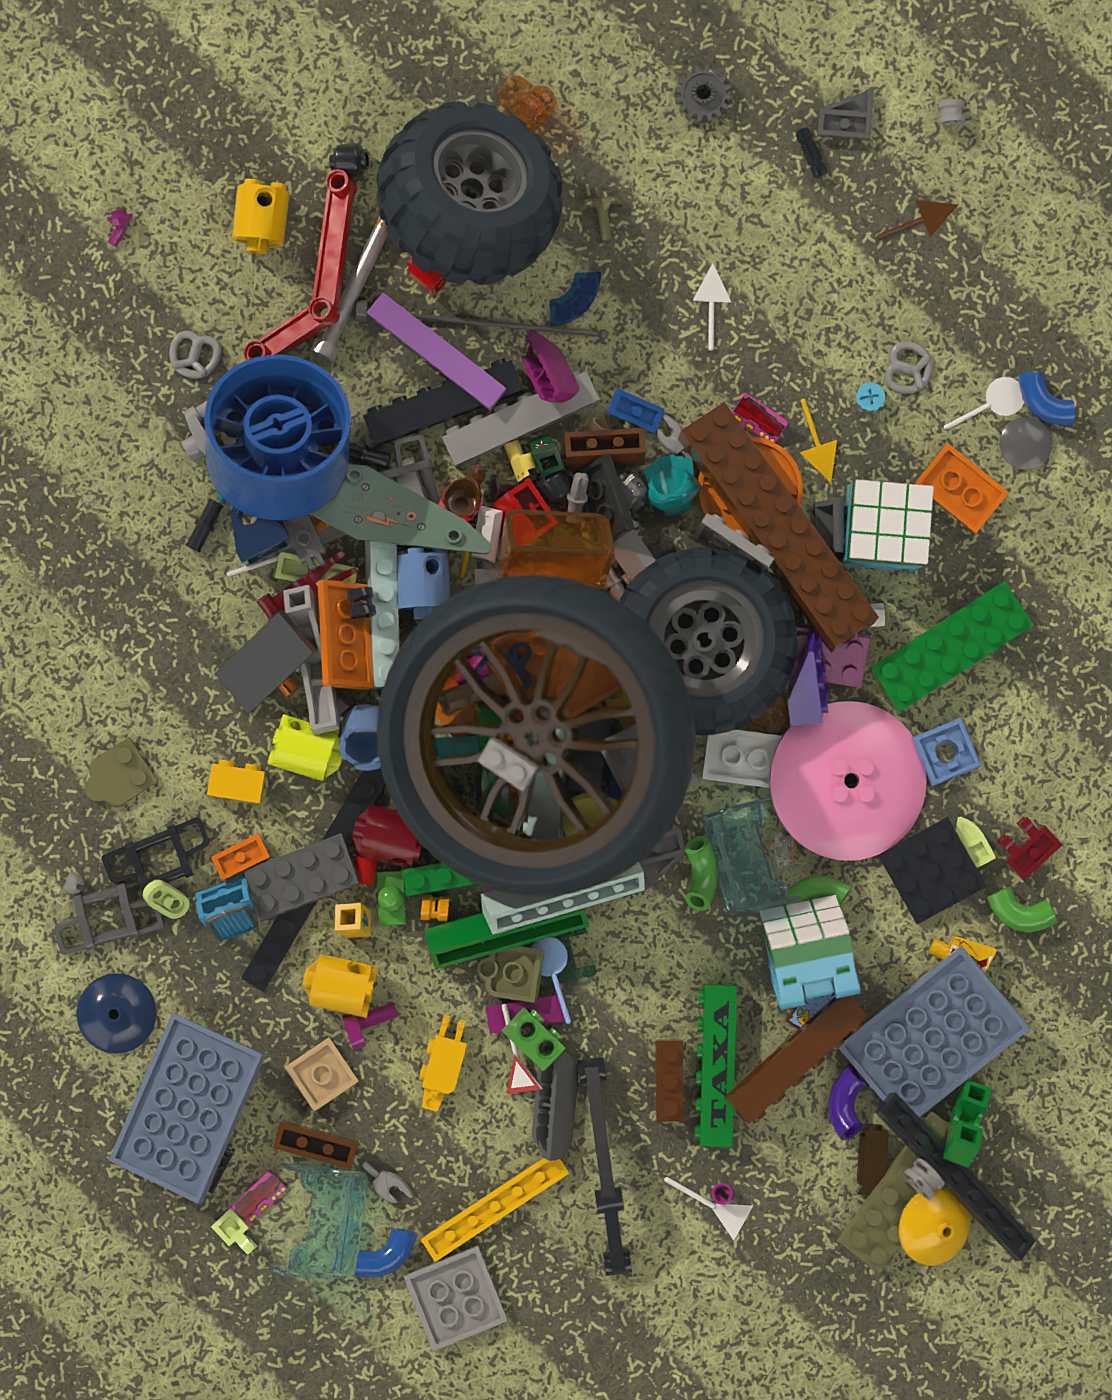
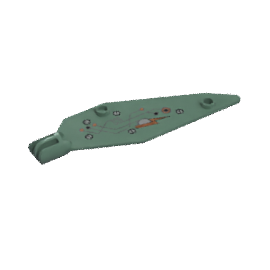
M349 464L345 480L336 495L323 507L310 513V515L356 540L488 554L492 549L491 544L463 518L372 468L363 465ZM451 536H457L458 539H457V540H451L450 537H451Z

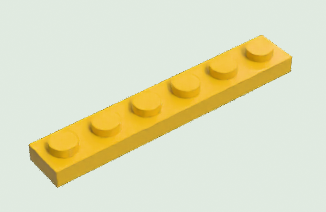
M542 1158L422 1237L421 1241L436 1262L568 1175L569 1171L561 1159L547 1160Z

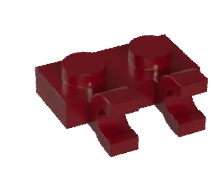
M1025 816L1016 823L1029 836L1021 846L1018 847L1005 834L997 840L1000 846L1010 855L1004 861L1023 881L1062 846L1061 842L1045 825L1037 829L1028 817L1025 818Z

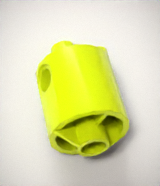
M283 714L279 729H276L273 738L274 750H271L267 764L324 782L326 777L339 770L343 760L340 753V731L334 730L314 735L311 731L310 722Z

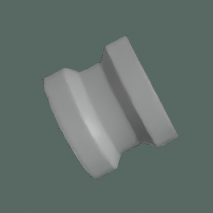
M950 99L940 101L938 103V109L941 110L939 124L942 126L964 124L966 122L965 116L962 113V109L965 107L964 100Z

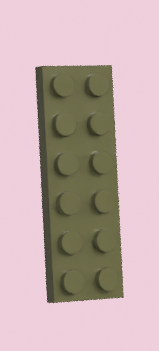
M930 1111L923 1122L946 1145L950 1125ZM906 1145L888 1168L886 1175L867 1197L836 1240L878 1274L881 1273L901 1245L899 1239L900 1218L908 1202L918 1193L903 1175L908 1168L911 1169L914 1166L913 1163L918 1159Z

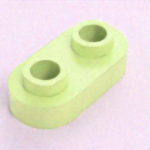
M162 880L150 882L143 891V898L148 905L169 918H180L189 909L190 903L188 898L181 891Z

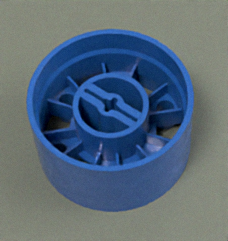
M265 355L252 358L236 365L225 373L213 387L205 408L206 466L211 482L217 492L230 505L243 513L268 520L299 518L320 509L328 503L341 488L349 465L351 413L347 397L339 383L320 366L305 359L288 355ZM304 405L315 410V412L310 415ZM218 431H221L230 438H238V443L218 446L215 436ZM335 442H340L331 455L318 452V444L321 446H331Z

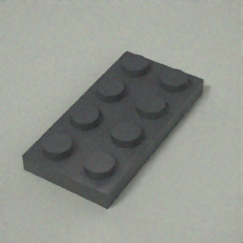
M342 833L244 870L260 921L271 919L361 884L345 836Z

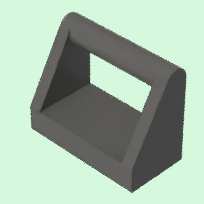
M844 499L815 502V529L834 555H842L844 553Z

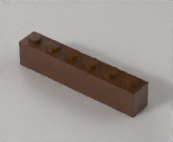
M834 996L723 1098L744 1122L749 1124L752 1121L754 1123L758 1122L765 1116L766 1108L771 1104H778L786 1096L784 1092L789 1087L799 1085L805 1079L804 1074L810 1068L815 1069L820 1066L825 1060L823 1056L830 1050L835 1051L845 1042L843 1038L850 1032L852 1034L857 1032L864 1025L863 1020L867 1017L866 1013L851 996L841 998Z

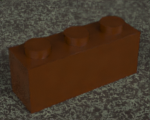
M644 428L564 433L566 470L582 469L599 457L611 454L615 467L645 465Z
M655 1039L656 1121L684 1122L683 1040Z
M282 1120L279 1123L273 1148L351 1170L359 1141Z

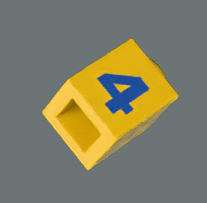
M362 903L336 905L335 931L344 938L371 937V910Z

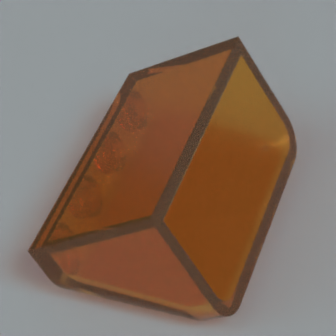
M511 510L506 515L503 527L498 571L499 578L519 575H545L570 579L597 589H603L615 557L610 523L605 516L597 513Z

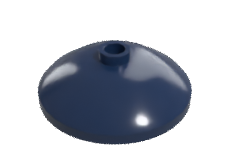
M108 974L97 978L85 988L77 1005V1023L82 1035L92 1046L108 1053H125L136 1049L148 1039L156 1022V1004L150 990L140 980L126 974ZM112 1009H116L119 1012L117 1019L110 1017Z

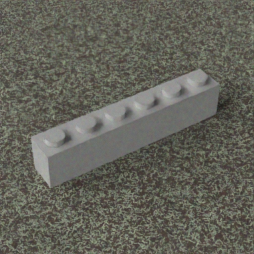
M579 370L572 372L579 385V392L566 402L550 403L540 399L538 393L532 395L531 392H528L518 397V402L508 406L507 403L497 406L493 409L494 413L484 417L483 414L471 418L469 420L470 424L460 428L459 425L447 429L445 431L446 435L442 437V440L455 468L502 448L509 442L524 438L598 404L600 399L587 371L580 373Z

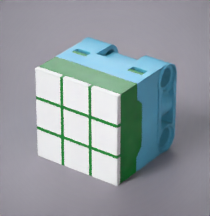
M855 480L850 485H847L845 510H847V523L841 565L890 570L909 569V571H917V569L927 565L933 486Z
M836 895L760 911L769 961L768 968H770L771 982L781 1010L805 1005L804 995L806 999L833 994V992L836 998L860 994L849 930Z

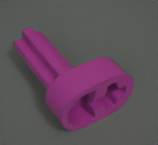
M394 1002L369 1010L367 1018L350 1014L342 1015L353 1051L366 1047L361 1032L362 1029L398 1017Z

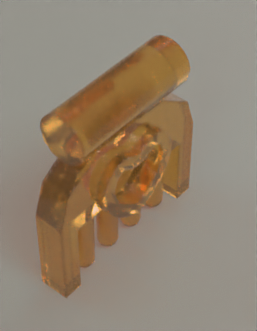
M779 697L772 705L773 707L760 716V718L766 719L767 722L758 719L752 721L766 727V729L749 724L748 728L772 735L781 730L780 734L784 735L791 726L786 701Z

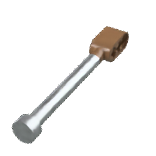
M380 216L340 298L338 308L340 311L339 321L334 326L327 327L322 338H316L310 349L312 353L331 362H334L339 352V349L335 346L388 236V226L385 225L384 220H381Z

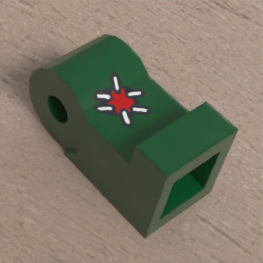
M548 433L528 441L542 477L564 469L557 446L552 442ZM550 463H555L552 466L544 467Z

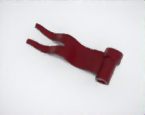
M341 550L325 560L326 565L322 567L319 565L315 570L297 579L273 597L270 593L265 594L256 601L267 618L271 620L279 611L284 610L285 612L284 590L309 585L318 599V585L316 583L346 553ZM354 567L336 574L328 580L342 582L357 573L358 570Z

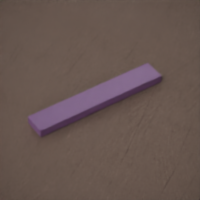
M382 293L366 312L369 317L488 410H491L507 391L502 384L385 293Z

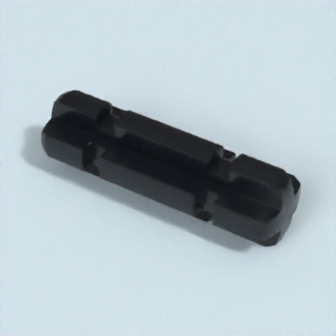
M805 127L798 130L796 138L802 144L801 149L808 165L812 167L810 170L813 177L820 178L826 175V166L824 163H821L822 157L815 141L811 140L812 134L809 128Z

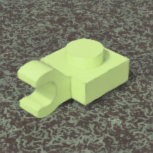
M231 1208L211 1226L228 1246H231L236 1241L247 1255L257 1247L252 1239L244 1233L250 1228L249 1225Z

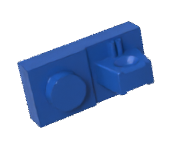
M615 389L606 414L655 434L665 409L621 389Z

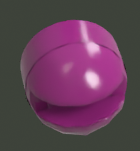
M719 1183L712 1189V1198L719 1205H728L734 1198V1191L728 1184ZM720 1189L729 1196L727 1200L718 1194Z

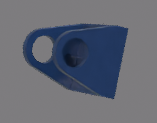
M235 507L232 508L231 519L236 553L245 566L292 543L287 531L276 520L257 518L253 524L244 525L241 521L243 512L238 511Z

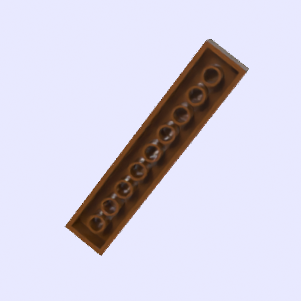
M725 402L681 430L678 440L749 537L750 541L755 546L758 544L762 545L771 552L770 556L774 560L769 567L811 626L815 628L816 633L821 637L829 651L833 653L874 625L879 618L877 613Z

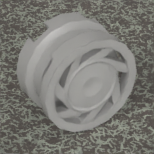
M918 1158L913 1163L914 1166L911 1169L908 1168L903 1175L925 1199L930 1200L934 1196V1191L941 1189L945 1183L927 1162Z

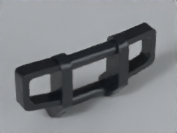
M195 817L178 825L172 824L167 826V830L135 843L133 841L125 843L124 847L104 854L101 859L112 883L137 877L143 893L145 887L152 881L162 880L169 883L184 876L186 878L193 876L194 873L188 857L208 846L210 839L201 818ZM196 823L202 834L203 842L186 852L178 830ZM171 839L181 866L148 879L138 852ZM127 851L136 873L116 877L110 866L109 859Z

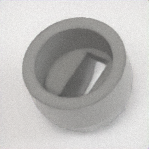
M71 871L62 890L69 894L80 893L82 890L76 888L77 884L84 886L83 878Z

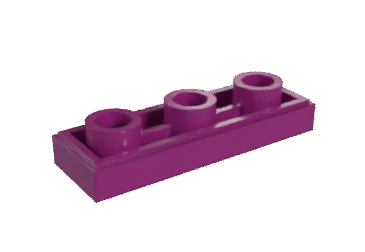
M557 995L540 997L537 1003L527 1001L505 1003L510 1020L524 1007L531 1011L534 1009L545 1020L542 1025L565 1021ZM503 1004L485 1007L490 1034L502 1032V1029L506 1026L502 1010ZM524 1023L521 1028L532 1027V1023Z

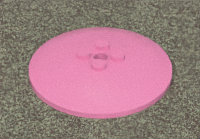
M854 701L829 703L828 713H824L823 723L790 726L775 749L769 775L771 800L785 830L809 851L835 860L852 861L866 859L879 855L896 845L905 837L916 822L926 793V771L910 731L887 711L867 703ZM849 773H853L857 777V785L852 789L848 788L844 783L845 776Z

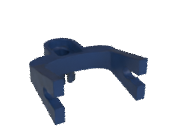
M516 642L506 654L501 651L499 652L520 678L521 686L524 692H526L532 683V678L523 667L531 658L532 650L527 643ZM520 647L526 650V655L522 658L517 655V650ZM486 654L474 668L477 674L480 673L485 664L490 660Z

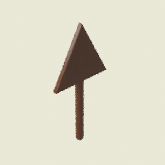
M916 201L922 217L877 235V238L882 239L921 222H924L931 237L959 204Z

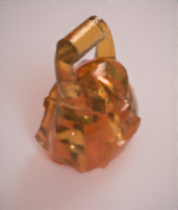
M510 76L496 92L498 103L510 111L511 114L526 122V129L529 132H534L539 128L557 105L552 89L546 86L532 85L520 76ZM520 83L522 87L515 92L510 101L504 100L513 88Z

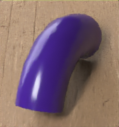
M848 1065L835 1080L828 1099L829 1119L836 1134L842 1141L854 1137L863 1127L855 1112V1100L859 1092L867 1085V1082L857 1069L851 1065Z

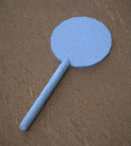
M550 937L536 941L531 948L545 950L541 975L546 977L552 976L567 1024H570L571 1019L557 978V974L562 972L567 964V949L557 938Z

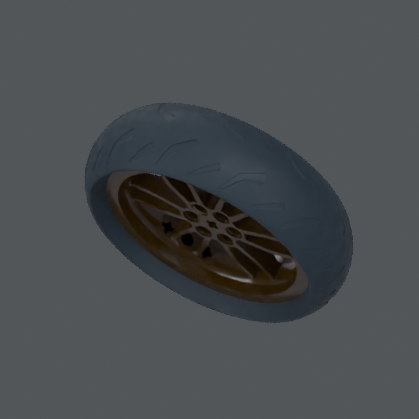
M519 575L493 579L472 586L440 604L419 623L398 651L382 690L377 721L378 755L382 774L389 795L399 815L412 834L435 858L454 872L488 888L518 895L556 896L575 893L600 885L633 867L655 847L673 823L684 801L694 765L696 736L691 699L684 678L664 642L639 615L616 598L592 586L561 577ZM534 632L552 640L539 671L533 701L528 700L513 669L493 645L492 639L512 633ZM480 646L501 675L512 703L508 704L492 691L466 660L465 657ZM559 646H562L570 651L579 653L578 656L580 658L569 683L556 699L548 696L552 665ZM589 657L610 668L623 686L631 703V707L600 709L572 718H567L562 711L579 684ZM456 667L459 668L475 693L502 718V724L479 722L435 724L440 695ZM541 706H546L550 710V718L542 716L540 712ZM515 708H518L523 712V720H518L515 717ZM628 715L635 716L638 738L600 740L578 736L577 726L596 719ZM557 728H562L566 731V740H562L557 736ZM534 731L537 732L536 737L539 739L537 741L533 740L534 735L531 734ZM467 732L492 736V738L495 737L519 754L526 755L531 762L539 766L526 790H521L519 806L511 826L502 820L493 818L494 815L492 814L501 791L508 782L501 776L490 791L481 813L468 807L452 787L442 767L444 765L476 762L484 750L470 754L440 757L435 734ZM505 733H509L513 736V745H510L505 741ZM633 747L637 749L636 764L631 780L623 796L615 806L609 801L595 779L568 754V748L595 751ZM547 752H551L556 756V764H551L547 760ZM562 768L586 789L606 816L592 826L587 823L569 797L559 774V769ZM537 772L543 773L557 803L577 827L578 833L561 838L537 839L519 830L531 803Z

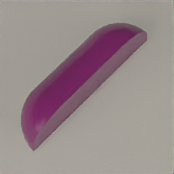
M529 330L525 341L529 342L526 356H522V361L540 399L550 403H563L572 399L579 392V385L562 351L557 345L541 334Z

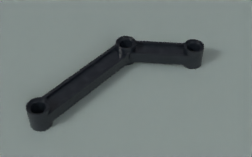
M604 1058L577 1060L580 1084L587 1083L601 1189L594 1190L597 1214L604 1213L609 1245V1251L603 1252L606 1276L632 1273L629 1249L622 1248L618 1211H624L621 1186L614 1187L600 1081H607Z

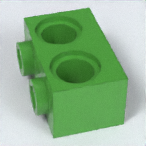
M523 1007L502 1031L544 1071L566 1049L560 1043L563 1037L553 1028L548 1031L542 1025L545 1020L534 1009L529 1013ZM524 1023H532V1029L529 1033H520V1028ZM543 1041H550L551 1046L549 1050L540 1052L539 1045Z

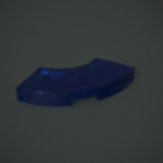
M601 272L575 273L574 281L569 291L560 298L550 300L551 327L569 324L577 320L589 309L596 299L600 288Z

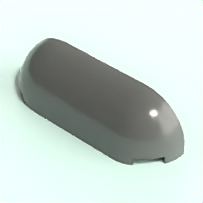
M561 1053L544 1071L539 1068L537 1072V1082L542 1089L535 1092L532 1139L533 1143H537L542 1153L541 1156L547 1160L562 1158L567 1153L573 1138L578 1072L574 1060L565 1053Z

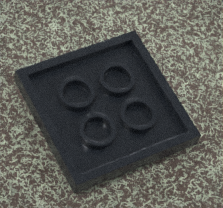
M949 816L878 855L916 924L927 920L987 887Z

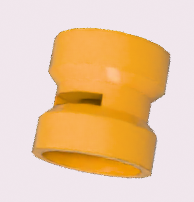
M423 893L421 920L429 921L431 918L438 919L439 922H447L450 896L441 895L440 897H433L431 894Z

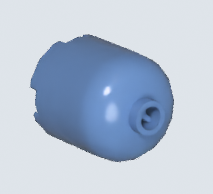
M362 704L353 707L347 712L342 723L340 739L341 756L344 760L354 764L358 770L369 771L381 767L377 743L379 707L372 704Z

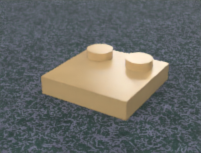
M329 1037L284 1067L313 1112L359 1082Z

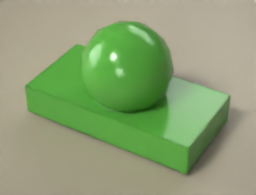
M402 871L377 872L379 926L406 924Z

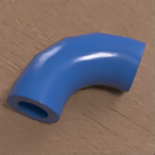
M1026 372L1019 374L1022 399L1035 416L1050 424L1074 425V401L1057 399L1052 396L1046 388L1045 373Z
M391 1228L389 1239L381 1249L376 1251H359L355 1276L362 1278L382 1277L397 1271L410 1257L416 1242L417 1232Z

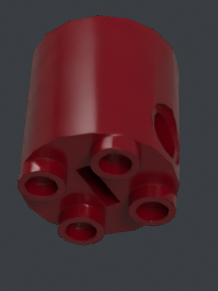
M370 804L356 818L352 839L359 856L411 868L412 866L417 867L422 844L408 829L398 811Z

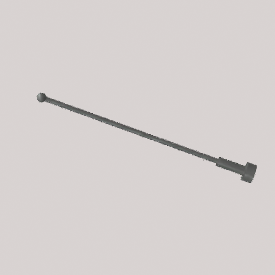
M357 300L355 321L366 322L367 317H369L366 312L371 308L368 306V301ZM410 313L417 319L596 336L601 340H605L608 337V332L605 329L589 331Z

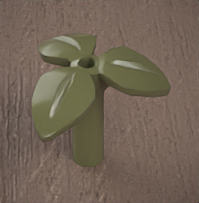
M610 196L594 198L586 201L579 207V212L589 207L597 209L601 240L612 239L608 209L611 204L624 206L623 200Z

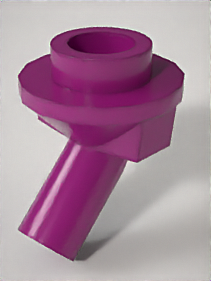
M127 209L111 211L112 216L107 217V221L113 227H116L108 240V243L112 246L117 247L127 230V226L130 225L133 214H127Z
M476 655L467 661L474 669L483 657ZM487 663L478 674L481 679L488 677L490 674V668ZM462 673L454 678L459 686L467 682Z

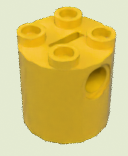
M245 179L243 184L237 186L232 240L247 245L246 252L265 255L267 254L268 247L284 246L290 196L289 191L286 190V184L273 182L271 186L260 185V181L256 179ZM257 199L264 200L267 203V207L261 206Z
M320 954L319 958L306 968L302 988L305 989L310 998L309 1006L367 1018L378 966Z

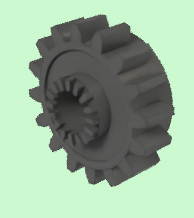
M698 65L695 66L694 73L686 70V79L680 77L678 79V84L682 87H676L674 92L680 95L675 99V104H682L679 113L687 112L688 121L693 117L697 118V124H700L702 119H706L708 124H710L714 116L717 119H721L722 114L720 111L727 112L729 108L724 102H731L732 99L731 95L726 94L731 91V85H724L727 76L719 77L718 68L713 73L709 72V65L705 66L704 71H700ZM705 89L710 93V97L704 100L697 97L696 92Z

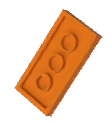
M332 580L317 582L323 686L360 690L374 688L370 617L351 619L349 613L351 602L347 600L346 593L350 589L368 587V585Z

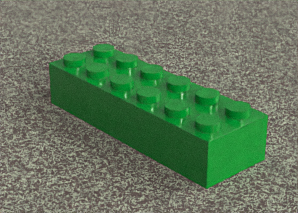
M1004 581L868 670L896 713H899L1034 625Z

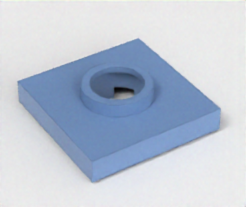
M961 717L912 737L931 786L982 766ZM944 742L952 744L956 752L955 757L948 762H943L936 756V748Z

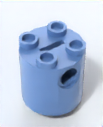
M409 548L408 551H397L398 610L413 611L414 620H423L435 608L450 598L448 550L432 549V551H424V548Z

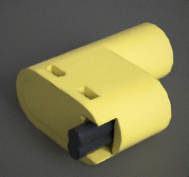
M518 440L504 445L518 483L529 478L534 479L538 477L539 470L532 452L524 454Z

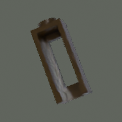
M867 1123V1127L860 1130L864 1132V1135H860L856 1183L860 1185L856 1189L857 1194L870 1195L886 1175L889 1131L882 1130L883 1125Z

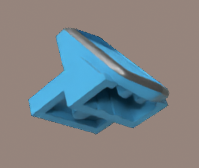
M245 875L195 893L199 919L205 927L208 926L218 941L238 937L258 927L259 922L253 910L255 906Z

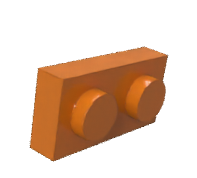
M259 833L211 857L223 882L271 858Z

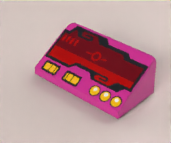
M746 393L732 412L742 426L760 438L776 443L789 423Z
M270 1169L230 1208L250 1225L288 1188Z

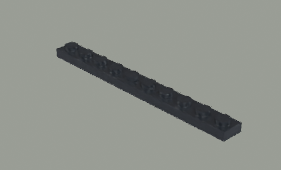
M381 767L362 771L322 840L342 833L349 848L353 841L352 836L356 818L370 804H375L386 785ZM317 901L277 916L241 979L265 992Z

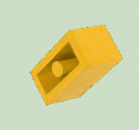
M219 759V764L212 763L207 795L262 804L267 772L261 771V766L246 764L245 769L234 767L235 762Z

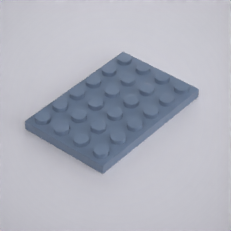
M960 945L867 1020L857 1032L847 1036L839 1049L883 1101L890 1093L896 1092L921 1117L1031 1028L965 948Z
M172 1013L109 1161L197 1204H202L266 1055L177 1013Z

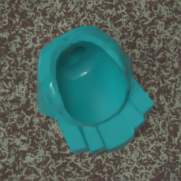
M675 455L664 456L644 469L649 487L646 500L650 504L661 509L665 516L680 515L691 509L693 497L702 486L694 477L692 458Z

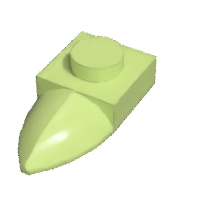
M958 817L956 831L977 868L995 859L996 856L981 830L971 821Z

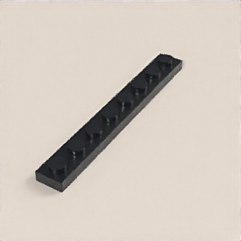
M896 1092L890 1093L875 1113L917 1158L923 1159L939 1174L945 1183L944 1186L1015 1261H1022L1035 1243L1032 1236L967 1167L943 1159L946 1145Z

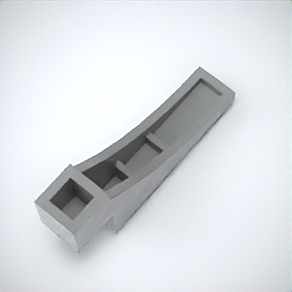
M309 585L284 590L285 613L317 650L300 666L307 697L311 731L314 735L339 730L336 688L323 686L318 599Z

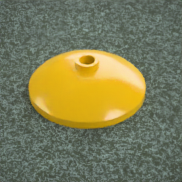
M946 1187L936 1189L934 1196L930 1200L917 1193L908 1202L900 1218L899 1239L903 1250L911 1259L927 1266L940 1265L949 1261L959 1253L968 1238L971 1226L970 1213Z

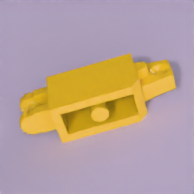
M444 1015L439 1034L436 1035V1038H430L426 1054L431 1055L428 1065H422L419 1080L423 1081L422 1087H424L422 1107L432 1111H438L445 1094L455 1090L468 1042L461 1041L466 1020L460 1019V1022H458L455 1039L445 1036L450 1023V1016Z

